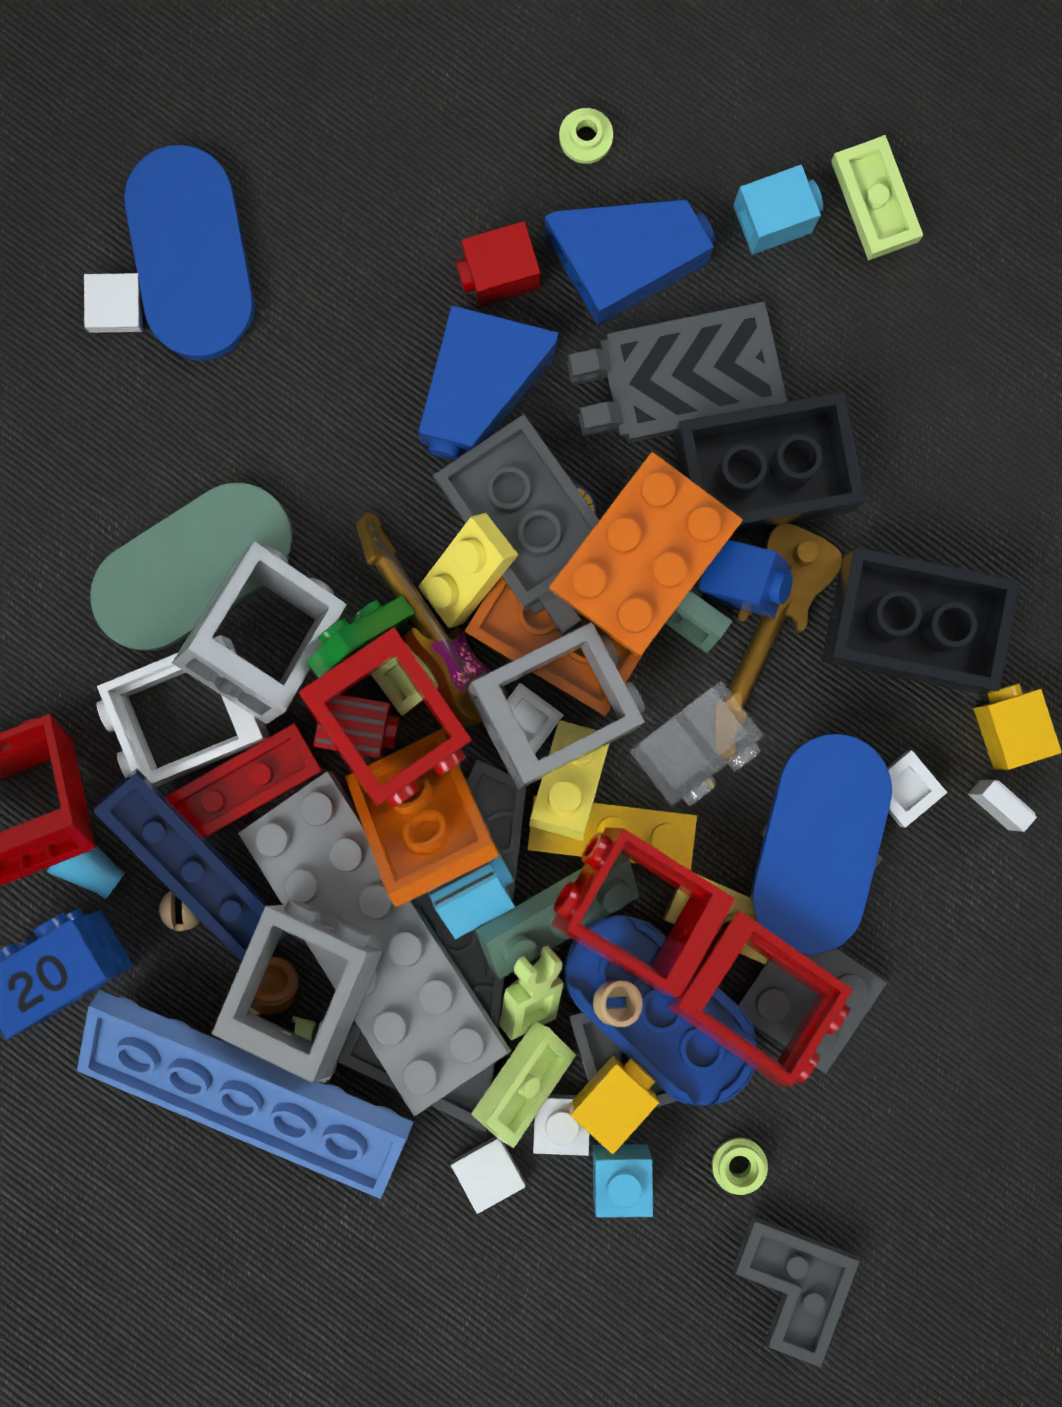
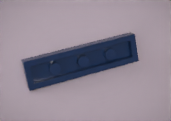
M136 768L94 805L93 812L242 962L265 906L270 905ZM283 930L279 940L282 937H284L288 932Z

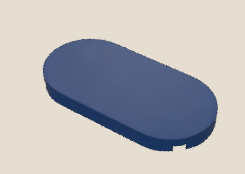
M186 145L162 147L149 153L135 166L128 178L124 197L144 312L151 331L169 350L190 360H212L230 353L240 343L239 340L244 336L246 330L249 331L255 313L254 295L235 194L223 167L208 153Z
M830 734L814 738L805 742L786 759L778 778L752 882L751 906L755 918L760 925L803 955L826 953L844 944L858 928L864 913L892 798V782L888 768L881 756L867 743L855 737L842 734Z
M608 916L596 920L587 926L590 930L649 966H652L666 940V937L653 925L631 916ZM573 940L568 949L564 967L566 986L573 1002L627 1056L649 1073L667 1094L682 1103L705 1106L727 1102L746 1087L755 1069L667 1008L673 999L672 996L660 993ZM611 980L630 982L637 987L642 996L643 1005L640 1016L633 1024L626 1027L610 1026L603 1023L597 1017L593 1007V996L602 984ZM717 987L703 1010L757 1047L754 1027L750 1019L736 1003ZM625 997L607 998L606 1007H625Z

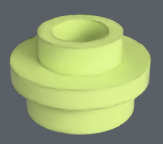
M581 108L571 112L563 120L560 127L559 140L561 148L571 160L578 163L590 164L601 160L607 155L613 142V128L609 119L600 111L592 108ZM583 127H589L596 132V136L592 140L584 141L576 133Z
M736 1137L726 1140L716 1149L712 1159V1171L717 1183L724 1190L736 1195H745L754 1192L763 1184L768 1172V1163L764 1152L758 1144L747 1138ZM736 1156H744L749 1160L748 1168L738 1174L730 1171L729 1165L731 1160Z

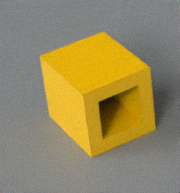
M1020 683L1000 688V691L987 693L990 703L973 708L993 770H1009L1062 753L1041 689L1022 692Z
M613 1054L569 1104L570 1116L609 1152L614 1154L659 1104L655 1092L651 1089L656 1080L632 1058L626 1064H623Z

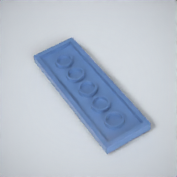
M98 990L88 1006L77 1066L78 1072L374 1197L382 1198L407 1140L413 1121L399 1116L387 1107L375 1106L346 1094L344 1090L335 1085L323 1084L318 1081L313 1083L227 1041H220L194 1030L180 1020L168 1019L144 1009L128 998L116 997Z

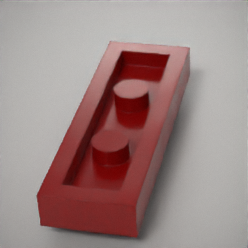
M294 723L165 796V798L206 839L324 772L299 725Z

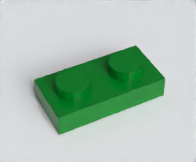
M403 596L384 606L378 600H375L361 609L351 619L353 623L349 624L345 618H342L321 633L318 640L322 646L306 662L319 678L392 628H395L397 631L416 612Z

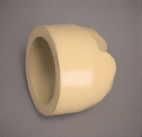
M171 890L167 892L159 906L162 922L171 930L178 932L188 931L198 926L201 921L183 902V923H176V895Z
M611 980L602 984L594 993V1012L607 1025L626 1027L633 1024L641 1014L642 996L637 987L630 982ZM611 997H625V1007H606V1000Z

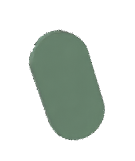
M228 483L212 488L115 550L101 563L94 575L90 591L91 608L95 620L109 638L131 649L159 651L179 643L189 636L236 558L254 541L261 546L271 547L279 551L287 560L289 559L288 555L291 551V542L293 541V529L289 516L282 505L271 494L257 486L246 483ZM249 576L230 609L265 586Z

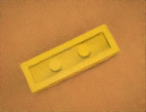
M534 795V800H533V807H534L535 800H536V797H537V796H535V795ZM593 803L583 841L530 826L528 850L582 857L585 847L596 833H603L606 827L624 828L691 870L697 815Z

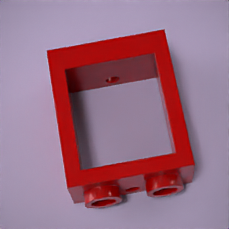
M392 628L299 691L300 698L375 806L386 800L393 809L420 790L414 780L433 768L437 775L441 776L467 758L461 748L472 741L395 628ZM395 659L449 739L383 785H380L326 704Z
M50 714L26 720L19 726L0 733V780L51 760L61 809L0 832V886L96 849L73 740Z
M606 827L603 833H596L585 847L581 858L585 865L575 883H567L559 893L553 907V911L557 914L550 926L660 993L681 999L735 898L626 829ZM619 853L690 896L652 966H649L580 923Z
M739 910L726 916L682 998L673 997L667 1008L775 1084L793 1087L796 1080L803 1083L815 1069L820 1058V1054L815 1052L825 1034H834L845 1021L850 1007L845 1002L853 989ZM745 944L818 994V997L777 1061L703 1010Z

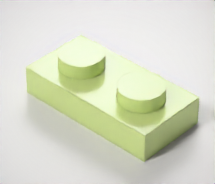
M886 135L835 153L831 163L867 259L871 260L918 243L923 237V233Z
M534 1021L493 1083L485 1091L471 1115L499 1140L514 1148L576 1054L550 1028Z

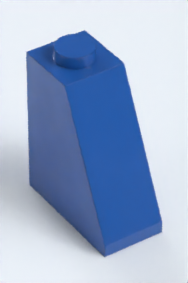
M687 200L554 211L545 216L544 235L597 326L709 263L714 249L712 243L715 242V234L708 219L702 212L695 214Z
M451 306L418 431L422 444L429 445L428 452L441 458L456 460L461 454L467 453L489 438L555 358L558 347V332Z

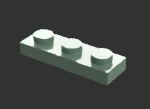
M619 853L580 923L587 927L594 921L603 919L611 913L622 909L625 905L639 897L628 857ZM582 868L476 929L487 963L499 980L514 972L515 964L519 958L524 956L531 962L541 956L543 947L548 945L552 949L562 942L571 939L550 925L557 914L553 911V907L559 893L567 883H575Z

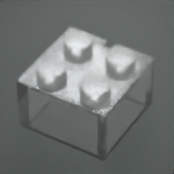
M720 680L682 709L680 713L673 716L639 742L629 752L671 806L682 798L690 806L716 786V781L712 775L729 764L733 771H736L758 755L761 749L756 742L764 734L723 681Z

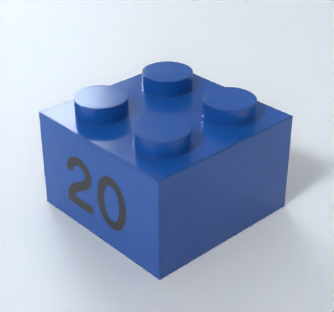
M80 908L67 915L62 913L33 930L38 940L34 941L33 937L17 945L12 943L0 950V1030L6 1040L43 1022L134 967L102 910L83 915Z

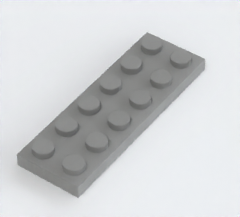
M325 772L238 833L282 905H287L289 899L307 904L320 911L319 921L334 928H337L339 922L355 926L371 935L368 941L369 944L383 950L354 1021L414 1116L420 1114L511 1052L416 901L412 899L395 907L388 897L357 809L334 773ZM305 940L336 990L349 960Z

